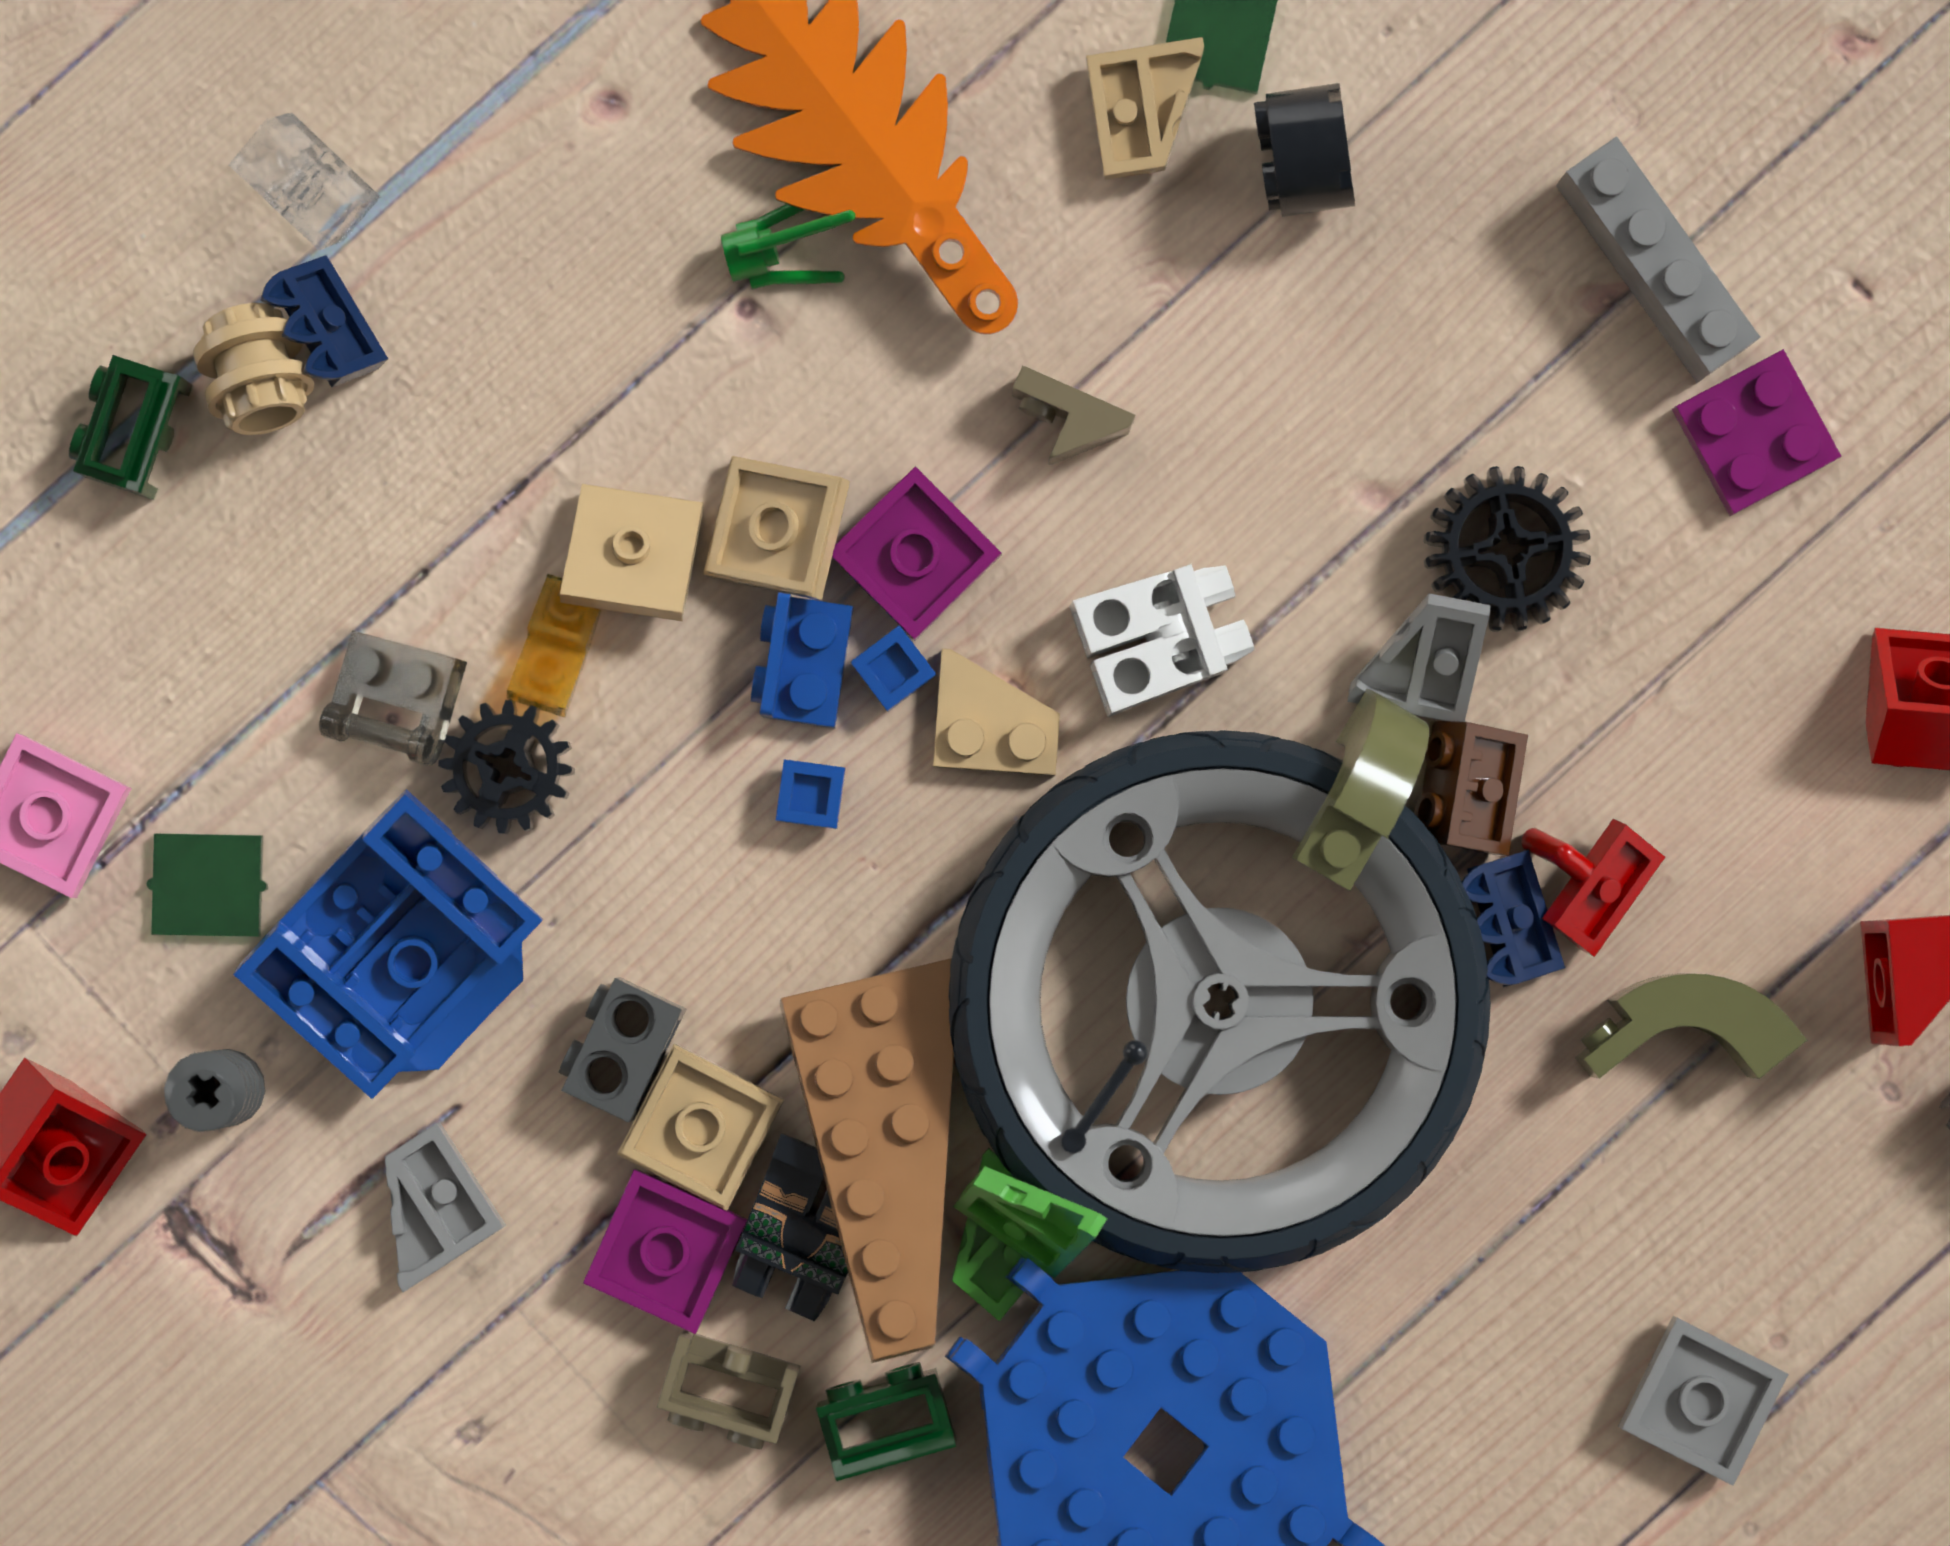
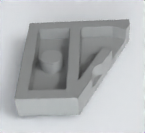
M1429 593L1350 684L1347 702L1358 704L1366 689H1370L1413 715L1443 721L1465 722L1489 620L1490 605Z
M440 1122L385 1156L387 1186L390 1188L392 1208L390 1210L392 1233L396 1239L399 1267L397 1281L402 1292L413 1287L506 1226Z

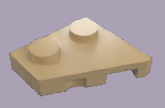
M942 648L933 767L1055 776L1060 713L952 649Z

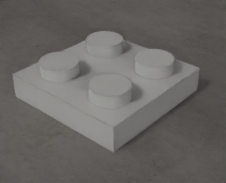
M1673 1316L1618 1427L1734 1486L1789 1374Z

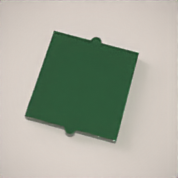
M1175 0L1166 43L1203 37L1204 52L1194 81L1201 82L1205 90H1210L1215 85L1257 95L1278 0Z
M154 833L153 878L147 881L148 889L152 890L151 935L261 937L262 892L268 889V883L262 880L263 836Z

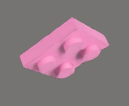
M16 733L0 765V863L70 898H77L132 788L23 734Z

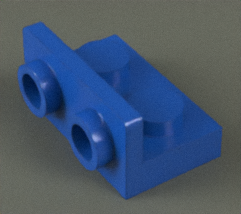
M778 592L776 606L765 605L760 641L770 643L767 667L756 665L751 691V702L761 703L760 715L763 718L836 728L853 606L792 597L791 594Z

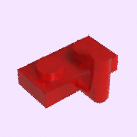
M1612 819L1586 857L1570 844L1537 828L1528 829L1523 834L1521 841L1526 851L1529 850L1530 853L1558 866L1571 877L1542 919L1579 949L1593 957L1597 955L1665 859L1663 854L1634 830L1616 819Z

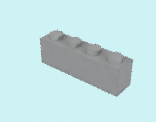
M1617 136L1566 171L1556 187L1696 383L1740 354L1760 338L1757 331Z

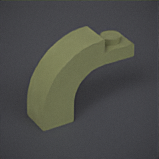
M1366 689L1336 741L1345 747L1344 759L1336 780L1292 858L1349 891L1352 889L1381 837L1388 838L1410 796L1428 746L1429 726L1427 722L1373 690Z
M1679 973L1645 979L1630 985L1609 998L1607 1001L1622 1020L1615 1024L1611 1018H1608L1588 1032L1581 1039L1586 1049L1575 1058L1590 1077L1600 1079L1654 1035L1670 1028L1688 1026L1699 1029L1718 1041L1747 1077L1760 1079L1804 1044L1807 1039L1781 1008L1755 989L1725 977L1709 974Z

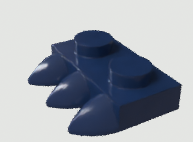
M327 255L280 271L265 284L261 301L274 307L284 308L289 316L284 326L282 337L295 343L306 344L311 352L305 364V374L316 379L327 380L332 388L378 370L388 360L387 355Z
M1529 850L1468 868V874L1463 878L1462 885L1470 901L1478 903L1481 914L1476 920L1481 930L1482 940L1485 943H1490L1493 956L1487 962L1488 972L1486 978L1495 983L1503 984V987L1564 969L1565 965L1553 927L1542 919L1548 910Z

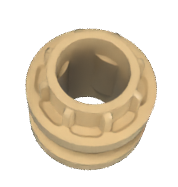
M265 303L240 304L217 312L203 324L204 334L193 350L198 371L206 377L215 378L205 390V399L209 412L217 418L224 419L227 429L243 435L270 433L293 424L304 414V404L314 389L313 377L304 373L306 363L292 359L300 352L303 344L295 343L282 337L284 326L288 319L283 317L281 310Z

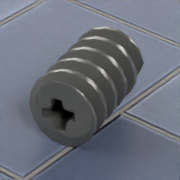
M232 1049L193 1053L179 1060L169 1072L164 1087L165 1104L172 1118L183 1127L198 1132L239 1125L252 1118L261 1107L266 1091L264 1075L257 1063L245 1053ZM213 1079H218L221 1084L215 1091L218 1100H214L211 1096V1093L217 1087Z

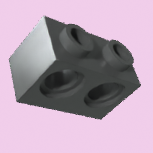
M621 977L615 978L611 987L600 984L585 1015L586 1018L594 1021L584 1044L574 1040L560 1066L559 1073L567 1077L561 1091L627 1122L633 1121L687 1009ZM630 1000L642 1004L649 1016L646 1030L637 1037L624 1034L616 1022L618 1009L622 1004ZM600 1057H609L615 1060L621 1068L622 1080L618 1088L613 1092H602L591 1082V1066Z

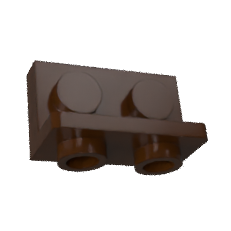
M1434 722L1425 754L1427 764L1422 794L1417 801L1415 815L1425 825L1426 829L1433 834L1440 845L1493 855L1509 856L1528 740L1527 734L1471 722Z

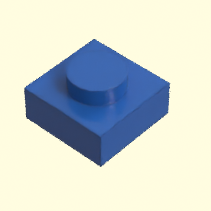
M900 625L850 662L887 712L937 676Z
M784 759L776 821L838 829L846 768Z

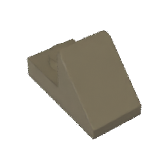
M1023 365L1012 390V396L1022 400L1019 409L1024 413L1047 423H1053L1055 416L1066 420L1049 457V465L1128 435L1136 416Z

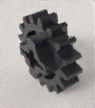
M505 700L502 714L496 715L489 704L483 703L480 705L482 720L476 723L464 715L458 719L465 731L461 739L455 736H445L444 742L449 747L455 749L453 758L438 760V766L453 771V779L448 780L441 788L445 793L459 792L462 796L453 808L457 814L462 815L472 808L477 811L473 826L483 829L491 818H496L498 833L508 834L512 820L517 819L524 831L533 830L532 814L535 812L549 819L555 816L552 807L548 803L552 796L563 799L568 798L570 793L558 785L560 777L574 775L575 768L560 763V756L566 754L572 747L568 741L554 742L551 737L560 727L555 720H550L542 726L537 724L540 713L539 708L531 705L521 717L517 716L515 701ZM512 726L511 730L508 729L503 740L489 745L477 741L490 730L498 727ZM535 737L544 749L547 760V773L537 770L530 751L535 743ZM515 751L516 754L513 762L521 767L522 772L529 774L531 780L528 781L519 776L517 778L506 776L500 784L498 782L500 772L492 767V763L484 760L483 755L487 754L494 758L497 756L508 758L511 752ZM467 761L477 765L483 784L478 792L480 794L479 797L475 794L469 783ZM525 789L536 793L530 801L521 806L502 809V805L506 804L510 794Z

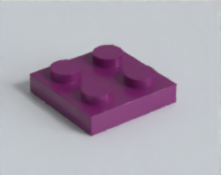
M1784 349L1672 409L1729 516L1842 457Z
M915 466L835 545L832 558L916 641L1002 556V552Z
M634 1169L583 1284L696 1334L748 1219L732 1211H726L701 1197L639 1169Z

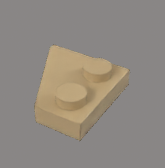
M1203 37L1086 55L1105 180L1165 171L1204 52Z

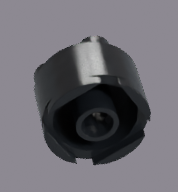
M1334 83L1267 93L1266 101L1255 102L1254 108L1261 151H1273L1274 162L1262 163L1269 211L1281 209L1282 217L1355 206L1340 84Z

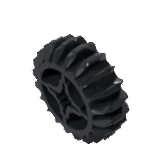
M1498 466L1489 468L1486 476L1488 488H1484L1480 479L1475 474L1468 475L1464 479V486L1469 498H1466L1460 491L1450 488L1445 493L1444 498L1455 512L1452 513L1445 509L1435 508L1430 515V518L1436 524L1445 528V532L1430 531L1424 535V543L1430 546L1442 547V553L1433 554L1424 559L1425 568L1435 569L1444 566L1446 575L1439 577L1431 584L1435 592L1442 591L1452 584L1458 592L1452 598L1490 605L1489 628L1492 632L1502 630L1506 614H1510L1512 626L1516 632L1524 631L1527 629L1528 624L1527 610H1530L1532 616L1539 624L1542 625L1548 622L1551 617L1545 601L1547 600L1560 610L1566 609L1570 605V600L1560 589V586L1562 585L1571 590H1579L1584 584V580L1579 575L1569 570L1570 566L1586 567L1591 561L1590 555L1584 552L1573 551V545L1582 544L1591 537L1589 530L1580 529L1572 532L1570 530L1569 523L1574 522L1583 515L1579 506L1573 507L1563 514L1557 505L1566 499L1568 491L1564 487H1560L1548 498L1542 493L1548 483V476L1543 473L1535 477L1530 488L1524 486L1526 474L1524 467L1516 466L1512 469L1509 476V484H1504L1503 475ZM1508 501L1516 502L1532 509L1544 520L1550 532H1530L1523 529L1517 522L1514 509L1509 508ZM1489 503L1491 517L1488 518L1489 534L1486 540L1473 543L1471 546L1458 548L1459 535L1467 516L1475 508ZM1501 532L1506 534L1509 544H1519L1520 546L1534 544L1512 558L1516 563L1513 567L1511 564H1508L1505 555H1495L1494 552L1479 554L1498 544L1502 540L1498 535ZM1555 551L1553 568L1547 581L1536 593L1525 597L1523 582L1526 581L1525 566L1528 559L1533 556H1539L1544 552ZM1463 566H1484L1491 569L1498 578L1500 589H1504L1506 598L1491 595L1480 589L1468 577Z

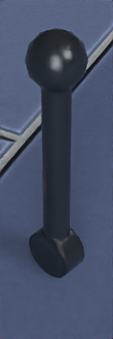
M1132 1040L1124 1046L1123 1060L1077 1126L1067 1129L1063 1133L1061 1144L1065 1151L1078 1153L1084 1149L1086 1145L1085 1135L1133 1066L1142 1064L1146 1060L1148 1050L1143 1042Z

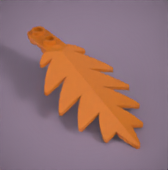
M729 0L730 4L701 17V25L734 46L764 56L709 79V90L757 107L782 111H800L734 137L733 147L760 157L809 165H837V167L778 189L775 192V199L803 210L825 215H834L852 210L856 214L855 219H881L855 232L852 236L853 242L858 245L872 247H889L905 244L968 329L979 334L990 335L1008 327L1013 321L1018 308L1016 291L956 208L966 182L968 171L967 158L963 156L958 157L938 178L947 132L948 100L946 77L943 74H936L896 124L906 74L907 43L905 22L896 20L853 73L859 36L857 0H829L809 26L806 0ZM945 242L957 243L962 249V259L954 264L946 263L940 257V246ZM982 292L995 294L999 301L998 310L991 314L982 313L976 306V297Z

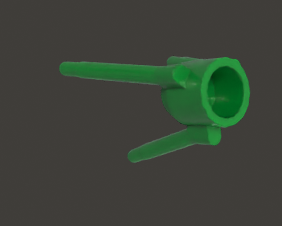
M785 204L757 219L736 224L737 231L721 235L725 259L733 282L749 278L752 290L772 284L843 282L845 275L842 271H770L769 267L780 264L776 246L850 223L855 220L856 214L852 210H847L772 233L769 227L804 211L803 209Z

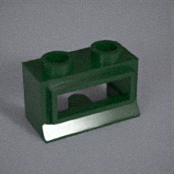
M112 355L109 367L99 366L90 384L89 400L96 402L89 425L79 424L73 434L69 448V458L77 460L73 471L85 478L154 500L158 488L148 483L158 451L167 452L172 444L174 429L167 424L177 395L180 393L189 396L193 385L181 376ZM128 377L147 382L149 385L119 470L99 462Z
M916 1362L885 1372L887 1382L863 1389L861 1379L838 1384L825 1390L827 1400L818 1402L816 1411L836 1482L956 1447V1435L936 1368L923 1371L921 1363ZM925 1394L932 1423L846 1448L843 1447L836 1419Z

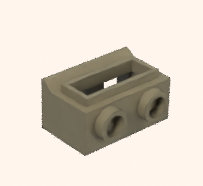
M683 1330L678 1336L657 1408L669 1411L667 1420L675 1425L703 1431L705 1423L728 1429V1440L746 1447L762 1449L764 1441L776 1444L779 1439L801 1365ZM689 1363L777 1389L769 1417L681 1391Z

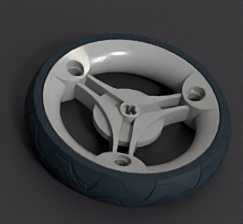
M1226 730L1183 732L1153 738L1118 749L1074 772L1053 786L1037 800L1004 835L986 862L984 870L980 873L969 895L959 924L958 936L955 940L950 965L948 994L950 1004V1037L956 1067L969 1107L983 1135L988 1139L989 1145L1003 1166L1015 1179L1098 1212L1107 1218L1093 1242L1113 1252L1161 1267L1204 1273L1259 1271L1265 1268L1269 1269L1288 1265L1325 1253L1355 1238L1384 1219L1414 1192L1436 1167L1454 1140L1471 1106L1473 1095L1481 1076L1489 1038L1491 1002L1489 978H1486L1488 967L1484 942L1474 908L1455 867L1433 834L1426 829L1425 825L1408 807L1404 806L1388 838L1381 837L1354 883L1374 911L1385 933L1391 951L1379 966L1376 975H1345L1307 968L1301 954L1291 940L1267 920L1255 914L1232 908L1206 909L1178 875L1164 849L1170 842L1175 828L1216 822L1246 824L1266 828L1301 842L1328 796L1343 762L1322 750L1292 740L1281 739L1280 737L1255 732ZM1131 822L1141 829L1144 836V845L1137 855L1122 857L1113 851L1109 843V833L1116 824ZM1152 860H1155L1185 912L1184 915L1170 921L1162 928L1130 875L1131 872L1143 868ZM1092 875L1102 877L1116 876L1133 905L1146 939V944L1139 952L1129 975L1126 991V1010L1132 1035L1135 1040L1144 1043L1148 1050V1055L1133 1095L1116 1125L1108 1123L1092 1125L1085 1135L1086 1145L1084 1149L1078 1153H1069L1062 1147L1061 1137L1067 1129L1075 1128L1083 1116L1065 1092L1054 1070L1046 1046L1041 1014L1042 976L1054 932L1066 908L1077 892ZM1216 983H1220V990L1225 991L1229 986L1235 994V998L1228 1003L1232 1013L1219 1019L1220 1013L1213 1011L1210 1017L1203 1004L1210 1000V993L1207 989ZM1402 984H1411L1421 995V1008L1412 1018L1402 1020L1391 1010L1390 998L1395 988ZM1312 986H1372L1370 996L1372 1016H1312ZM1349 1028L1376 1029L1380 1038L1391 1050L1382 1077L1361 1112L1330 1143L1289 1167L1245 1179H1195L1175 1175L1168 1159L1164 1155L1178 1127L1205 1094H1234L1256 1088L1268 1082L1283 1071L1295 1058L1307 1035ZM1162 1074L1185 1089L1155 1141L1152 1142L1141 1132L1130 1127ZM1130 1145L1141 1151L1143 1166L1137 1176L1122 1180L1110 1173L1108 1160L1110 1154L1116 1148Z

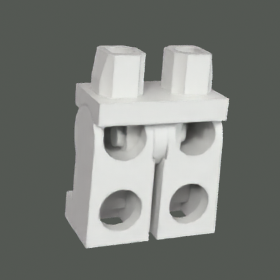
M1192 564L1171 572L1152 576L1072 601L1069 607L1087 658L1143 638L1147 640L1146 643L1096 659L1091 663L1090 668L1107 717L1201 681L1222 675L1228 670L1227 665L1238 661L1255 650L1244 619L1217 629L1213 628L1206 607L1235 597L1234 587L1225 565L1194 571Z

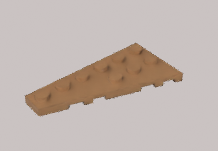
M952 958L787 996L780 1000V1008L871 1363L930 1349L935 1345L954 1058L950 1037V1004L948 999Z

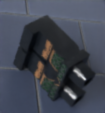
M782 1133L735 1249L741 1255L736 1264L732 1286L763 1298L775 1268L798 1277L785 1309L815 1321L828 1304L832 1293L839 1294L848 1274V1269L827 1190L817 1213L810 1211L824 1179L817 1148Z

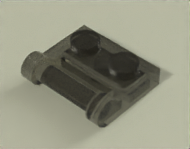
M352 630L332 702L326 705L320 716V733L322 736L336 741H345L348 738L406 753L410 761L425 766H432L436 763L442 752L467 662ZM362 698L422 713L420 724L412 730L358 715Z

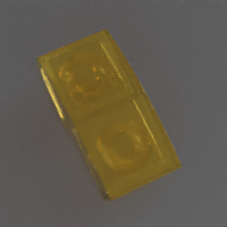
M547 574L527 626V639L507 688V699L527 706L532 705L540 710L565 718L582 673L602 609L560 603V589L563 578Z

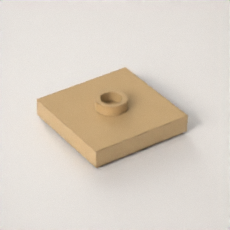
M731 456L703 574L715 579L822 601L850 481L843 477Z
M582 484L560 589V603L683 621L703 515V502Z
M673 1044L617 1155L727 1211L784 1099L677 1044Z

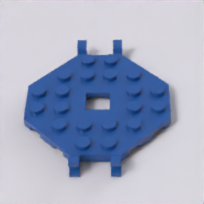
M1020 1258L1006 1278L1040 1305L998 1360L994 1362L967 1338L963 1339L960 1336L944 1356L979 1383L981 1407L984 1410L988 1443L986 1451L991 1495L994 1499L998 1536H996L997 1546H1327L1331 1540L1335 1541L1339 1546H1385L1373 1535L1348 1518L1327 1341L1241 1272L1204 1273L1176 1270L1087 1282L1057 1284L1029 1258ZM1160 1408L1204 1444L1201 1454L1170 1493H1167L1123 1458Z

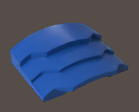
M406 789L297 900L238 965L233 975L366 1095L373 1099L398 1072L439 1070L476 1028L523 982L522 942L543 921V918L502 882L496 873L452 834L451 829Z

